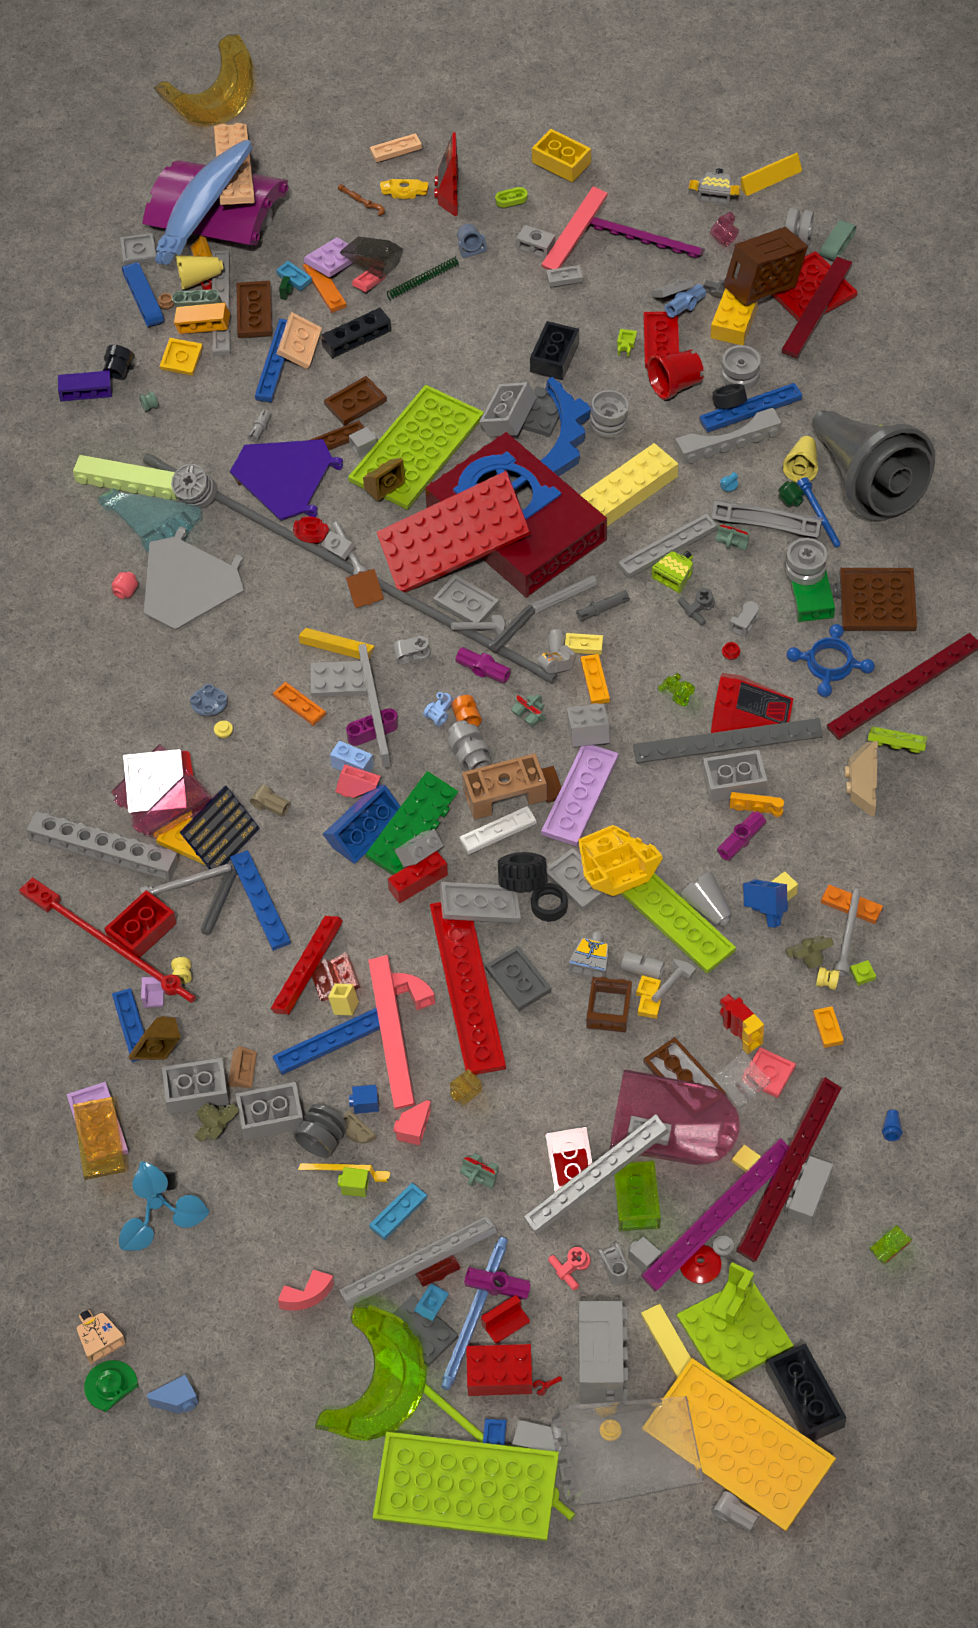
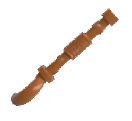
M342 184L338 186L339 191H343L349 197L359 201V203H364L366 208L377 209L379 211L377 213L378 216L385 213V208L382 205L373 203L371 200H365L361 195L350 191Z

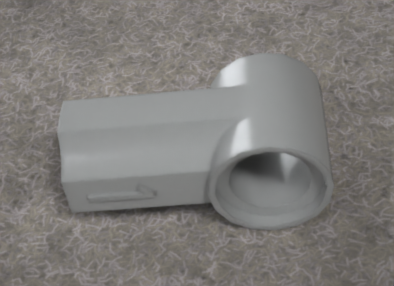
M723 1492L712 1510L714 1515L723 1521H732L749 1532L754 1529L760 1517L759 1513L741 1504L740 1500L729 1492Z

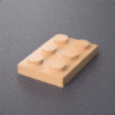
M291 312L276 354L308 369L322 327Z

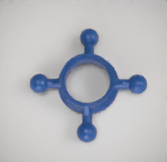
M834 624L830 627L829 634L831 637L817 641L811 650L801 652L798 648L791 647L786 653L788 660L791 662H796L799 659L807 660L810 672L815 677L823 680L817 688V692L821 697L831 695L832 687L830 681L844 679L851 673L853 668L861 669L865 674H870L875 669V664L872 660L865 659L861 662L853 657L849 645L839 639L844 633L843 627L839 624ZM834 648L846 656L847 662L840 668L828 669L820 666L815 661V655L822 649Z

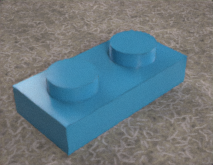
M289 261L276 269V274L282 279L283 276H290L291 284L299 291L312 282L311 276Z
M431 1283L414 1311L422 1317L433 1321L449 1293Z

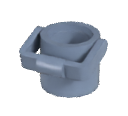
M465 224L459 228L457 232L458 246L463 258L474 256L487 250L484 234H480L474 225Z

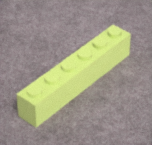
M79 455L73 469L75 482L80 484H91L97 487L123 490L133 494L139 493L149 497L155 496L165 500H177V496L171 486L172 477L175 472Z

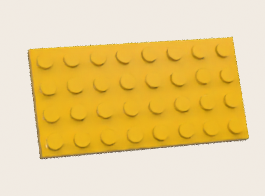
M693 1358L642 1427L645 1433L785 1532H787L836 1461L833 1455Z

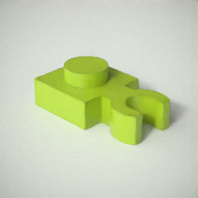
M620 329L617 340L618 356H620L622 351L627 352V357L630 356L631 348L635 346L637 331Z

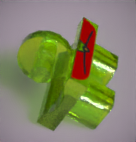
M896 1225L870 1247V1251L885 1265L909 1245L912 1239Z

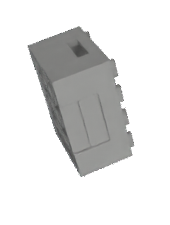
M579 1301L580 1407H623V1402H627V1389H623L624 1382L628 1381V1368H623V1362L628 1361L627 1347H623V1342L627 1340V1327H623V1320H627V1307H622V1301Z

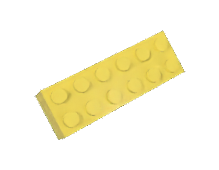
M653 443L580 495L607 517V526H609L677 478L678 463Z

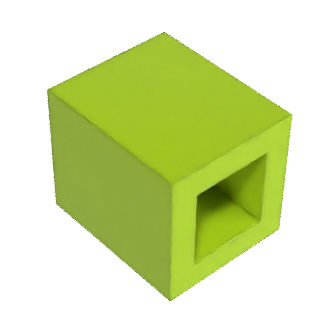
M344 1167L343 1174H339L338 1187H341L342 1195L367 1196L369 1184L368 1170Z

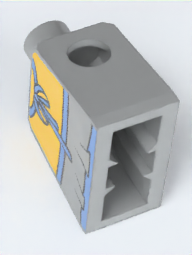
M594 932L591 939L582 938L569 960L570 973L587 977H606L609 944L603 942L604 936L601 933Z

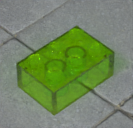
M655 1161L629 1163L613 1175L618 1231L660 1229L661 1216Z

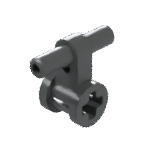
M702 588L697 592V600L691 605L683 597L678 599V603L686 610L685 613L690 618L693 617L701 626L706 623V620L699 612L702 609L710 610L715 605L713 594L707 588Z

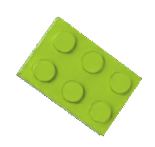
M875 726L871 727L868 736L869 741H878L880 746L883 743L890 744L891 748L902 749V747L910 748L909 751L916 753L925 751L928 739L927 736Z

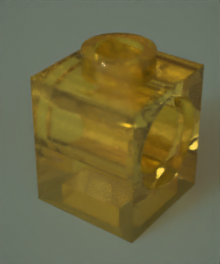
M469 1069L450 1082V1096L455 1102L459 1101L463 1106L482 1092L481 1081Z

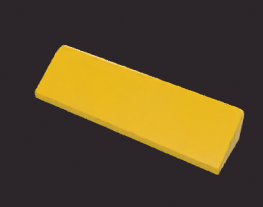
M796 152L741 177L740 189L746 196H749L802 172L798 153Z
M305 628L299 634V643L357 659H360L359 645L366 644L369 659L375 648L374 645L310 628Z

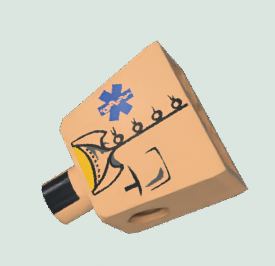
M86 1310L79 1315L82 1324L76 1329L90 1365L126 1344L122 1333L103 1313L94 1317L90 1310Z

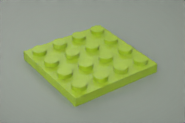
M754 1282L753 1291L734 1325L711 1314V1310L722 1291L676 1315L707 1368L727 1383L767 1363V1360L794 1348L793 1343Z

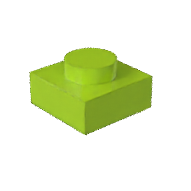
M869 960L850 966V972L857 986L876 980V974Z

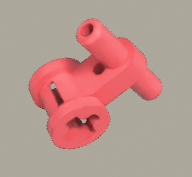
M574 1247L568 1252V1261L563 1265L554 1255L548 1258L558 1277L564 1280L572 1290H576L579 1284L571 1274L576 1269L585 1270L591 1264L589 1254L580 1247ZM578 1256H580L581 1259H582V1260L579 1261V1262H578V1259H577Z

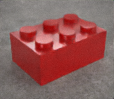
M145 890L104 929L106 936L140 958L177 923L174 911Z
M531 1344L466 1346L468 1396L532 1394Z

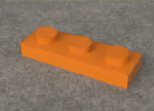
M828 885L821 903L849 914L852 893ZM860 897L856 917L876 924L883 910V905Z

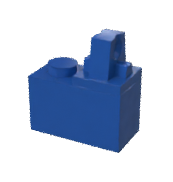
M757 879L743 883L744 906L752 907V910L765 913L768 927L776 928L780 926L783 912L788 911L787 884Z

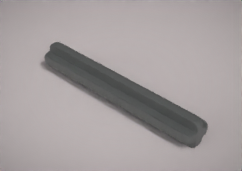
M530 604L526 606L489 644V648L493 652L498 651L535 613L533 606Z
M231 869V871L224 874L200 928L201 933L211 934L237 875L235 869Z

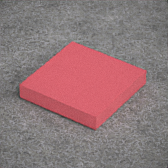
M760 1047L743 1075L742 1082L778 1098L792 1075L796 1063Z

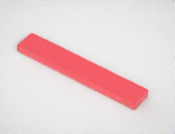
M594 186L591 188L542 263L543 268L547 270L561 268L607 198V192Z

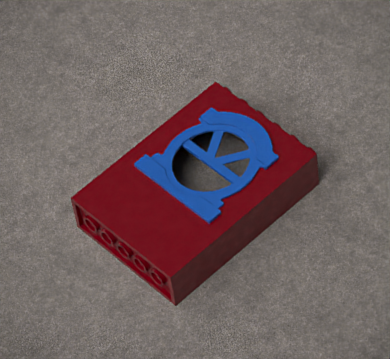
M507 432L497 436L492 442L484 445L479 451L471 454L466 460L457 464L453 469L442 474L440 478L425 487L426 508L477 485V481L481 476L493 470L497 471V475L503 473L504 470L520 474L521 476L512 482L514 490L527 481L530 483L533 497L529 505L522 511L531 535L481 557L525 598L607 540V517Z

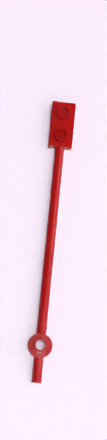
M33 877L19 889L21 895L48 913L53 908L161 982L162 990L166 995L178 994L190 1003L195 1001L196 997L182 988L180 978L177 975L165 976L59 904L60 896Z

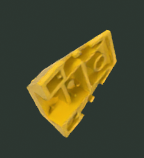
M615 825L608 826L578 839L585 880L593 889L612 896L648 882L663 859V856L654 845L644 844L642 839L631 837L628 832Z

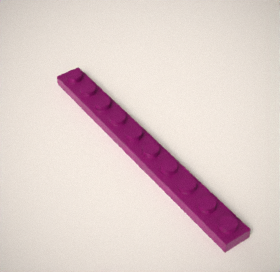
M782 1138L778 1139L641 1275L654 1292L775 1174L788 1148V1145Z

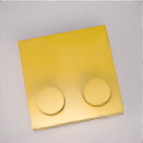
M169 338L160 363V369L193 376L203 350V345L201 343Z

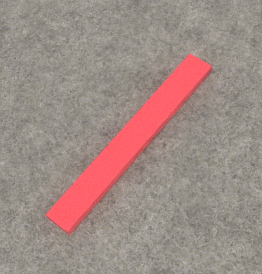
M388 955L368 961L394 1108L397 1110L415 1105L390 960Z

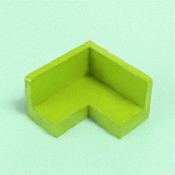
M731 1262L728 1282L711 1310V1314L734 1325L753 1291L754 1273Z

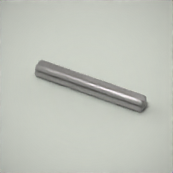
M591 575L531 605L535 609V613H538L597 585V579L594 575Z

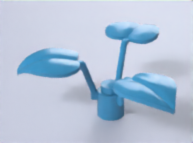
M141 1161L138 1171L134 1176L132 1187L137 1196L146 1199L145 1221L143 1223L141 1219L133 1218L124 1224L119 1235L120 1249L137 1251L145 1249L152 1243L154 1232L150 1226H147L150 1209H158L165 1205L172 1212H175L172 1218L173 1222L182 1228H190L202 1222L208 1216L209 1209L199 1197L194 1195L181 1197L176 1202V1208L172 1207L166 1199H163L161 1194L167 1189L168 1185L165 1174L156 1166Z

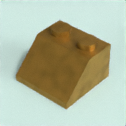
M402 458L390 459L363 477L364 489L375 500H381L405 483Z
M157 1017L128 1056L129 1060L167 1059L181 1038L176 1018Z

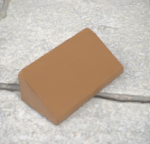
M238 1046L233 1051L228 1086L252 1088L257 1056L256 1051Z

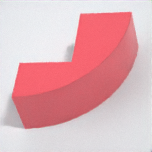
M392 973L395 994L399 995L409 992L416 1010L435 1004L434 993L423 980L410 974Z
M313 1270L304 1291L284 1285L278 1299L279 1308L296 1311L318 1304L333 1288V1276Z

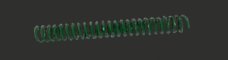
M456 256L441 263V265L435 266V268L427 270L424 274L421 273V275L410 279V281L408 280L404 284L396 286L393 290L390 289V291H387L388 299L391 301L388 292L392 299L394 297L397 298V295L400 296V294L408 292V289H414L417 285L425 283V280L428 282V279H434L437 275L439 276V273L448 272V269H453V266H459Z

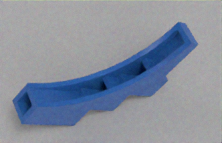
M551 377L547 380L545 390L553 399L558 410L561 422L560 435L554 447L540 461L556 475L560 476L579 464L580 453L576 446L584 442L586 432L581 424L589 419L591 409L589 404L581 398L574 401L573 396L563 389L562 384Z

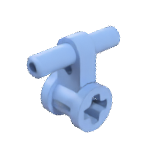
M438 692L436 695L438 701L427 705L423 712V715L426 718L432 719L438 727L447 720L448 713L446 711L454 700L448 693Z

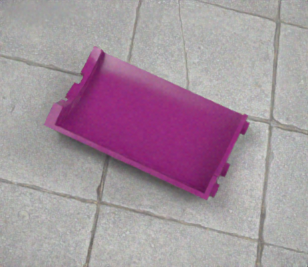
M177 160L172 162L170 167L167 166L160 173L150 192L152 198L150 203L147 202L142 224L166 228L171 212L183 190L206 165ZM252 173L254 203L220 205L219 195L192 234L257 245L265 215L277 199L286 197L289 188L288 180Z

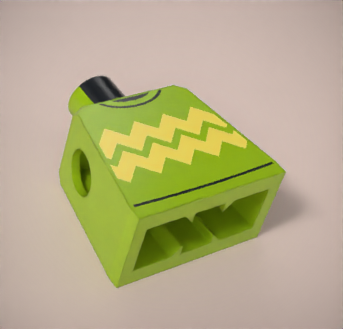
M674 551L670 552L653 565L652 579L680 594L693 573V562L691 561L693 555L689 551H685L682 555Z

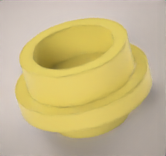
M228 721L216 723L214 726L215 734L220 738L229 737L233 732L232 724Z

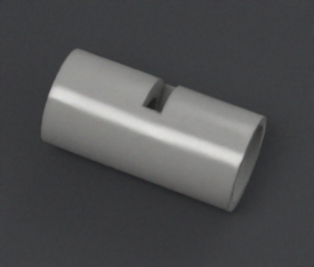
M626 951L622 960L621 970L660 980L665 962Z

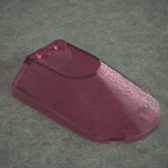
M624 1070L609 1150L627 1137L631 1116L651 1119L654 1115H657L662 1123L672 1125L668 1144L666 1146L655 1143L639 1156L692 1165L710 1164L727 1155L735 1145L740 1129L739 1116L736 1108L728 1100L727 1096L714 1087Z

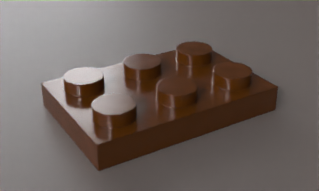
M365 376L324 399V405L343 425H346L386 402L387 396Z

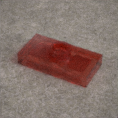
M451 1255L419 1271L415 1276L421 1286L424 1287L435 1281L443 1280L447 1275L460 1270V1266Z

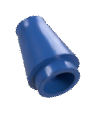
M897 1110L887 1111L882 1134L888 1141H897L903 1134Z

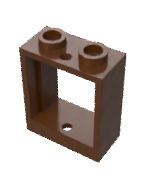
M592 977L586 1028L626 1033L632 981ZM596 993L626 995L623 1015L594 1012Z

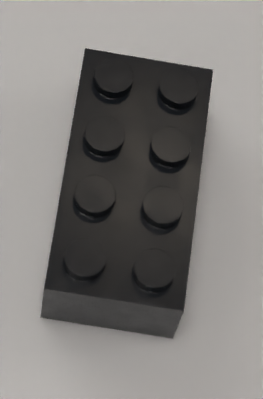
M806 1343L767 1360L766 1372L799 1433L813 1442L845 1427L846 1416Z

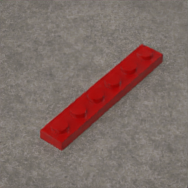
M324 916L316 932L270 1008L275 1014L289 1015L340 928L343 921L339 916Z

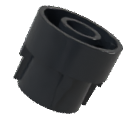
M120 345L107 346L104 355L106 363L103 371L110 370V375L113 379H124L128 369H131L135 354L128 348Z

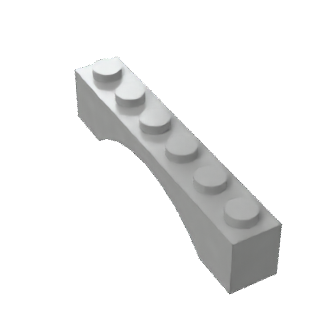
M773 408L756 413L747 425L732 433L718 436H703L691 433L675 438V450L683 465L694 463L697 460L710 458L715 454L725 453L737 447L741 448L753 442L776 437L778 434H781L782 423Z
M722 499L714 501L712 519L766 526L817 538L820 536L823 522L822 517Z

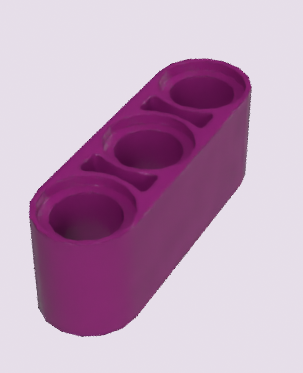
M392 708L381 710L380 715L384 734L394 732L398 728L397 712ZM372 714L347 725V741L350 745L358 746L377 738Z

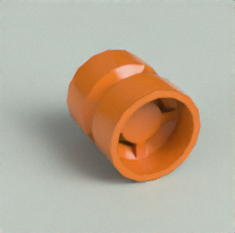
M462 695L453 700L451 708L457 722L465 720L477 727L481 724L482 718L473 696Z

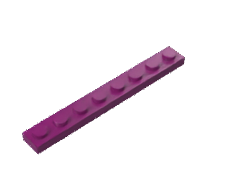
M594 217L590 222L594 224V228L604 230L605 227L610 229V233L618 235L622 232L625 233V237L635 239L636 236L641 238V242L650 244L653 241L657 243L656 246L666 248V246L673 247L672 251L682 253V250L688 252L689 256L698 257V255H703L705 251L704 248L598 217Z

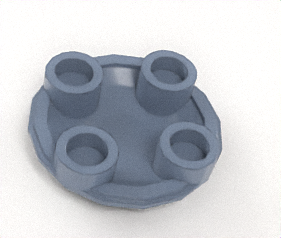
M205 684L203 688L196 691L190 697L192 709L204 716L220 713L226 707L228 701L227 695L212 684Z

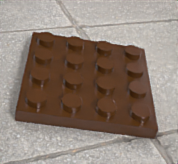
M840 567L842 627L844 630L917 631L914 568Z

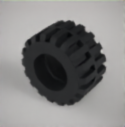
M532 852L511 853L499 858L498 882L500 887L518 892L532 891L547 884L546 858Z

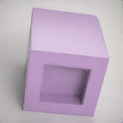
M142 977L141 999L143 1008L163 1006L164 992L161 982L153 977Z

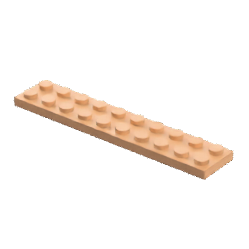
M235 123L234 125L219 124L214 126L216 157L235 144L248 140L246 124ZM248 154L220 194V205L254 203L250 154Z

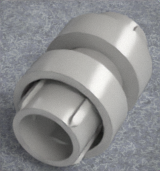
M465 720L454 723L448 730L449 737L447 743L456 755L461 768L469 771L491 765L489 759L492 752L486 741L483 740L478 727L474 724H469Z

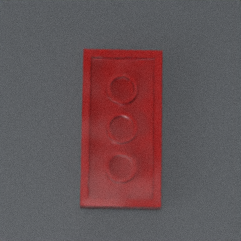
M666 311L643 312L645 368H647L651 356L679 353L678 315L672 318L668 316Z

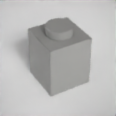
M368 427L349 435L350 447L359 458L366 455L378 441L376 434L371 432Z
M642 1237L639 1241L635 1240L628 1249V1259L643 1272L662 1255V1252L645 1237Z

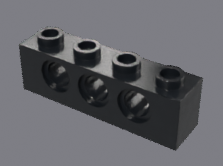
M379 307L321 334L322 347L333 359L391 332V320Z

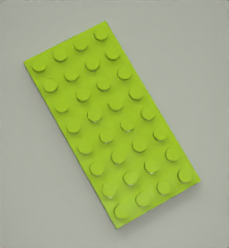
M425 384L348 476V481L364 489L363 477L367 473L374 471L382 463L390 459L402 458L405 483L386 495L384 499L408 510L425 490V487L434 479L479 424L484 412Z
M386 1432L372 1518L376 1521L548 1541L559 1452Z

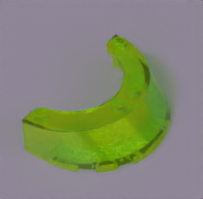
M355 1303L351 1313V1322L365 1335L371 1346L374 1357L372 1379L364 1394L354 1403L339 1409H325L321 1411L314 1428L353 1440L370 1441L385 1437L386 1432L397 1431L414 1414L424 1393L426 1366H424L422 1345L404 1320L378 1307Z

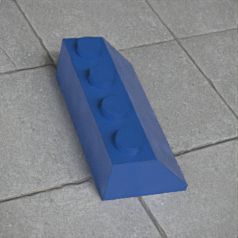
M377 785L376 789L366 792L322 835L333 849L355 864L367 853L401 806L386 785Z

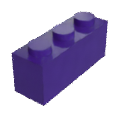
M110 370L58 375L60 402L112 397Z

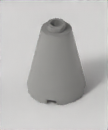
M712 872L699 876L698 881L694 884L691 882L681 892L682 898L716 927H724L731 921L730 917L732 914Z

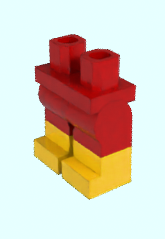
M728 994L720 1000V1004L723 1006L720 1010V1015L724 1018L723 1026L726 1029L730 1028L731 1033L743 1041L742 1049L749 1054L763 1044L764 1023L743 1004L744 1001L740 997L735 1000Z

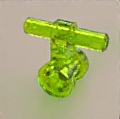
M679 673L665 678L663 683L658 686V690L660 692L666 689L674 694L672 699L676 704L687 706L690 695H693L695 692V687L687 681L680 683L681 675Z

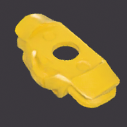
M390 179L380 182L381 193L384 195L391 194L393 198L414 199L416 194L426 195L428 192V182L418 179ZM407 183L409 186L401 187L400 184Z

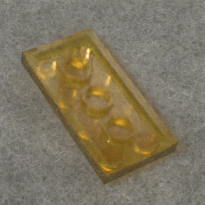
M109 1097L73 1104L84 1180L125 1172L114 1098Z

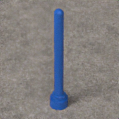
M808 477L801 478L797 484L805 491L817 516L823 518L822 525L834 547H840L841 543L812 492L810 479Z

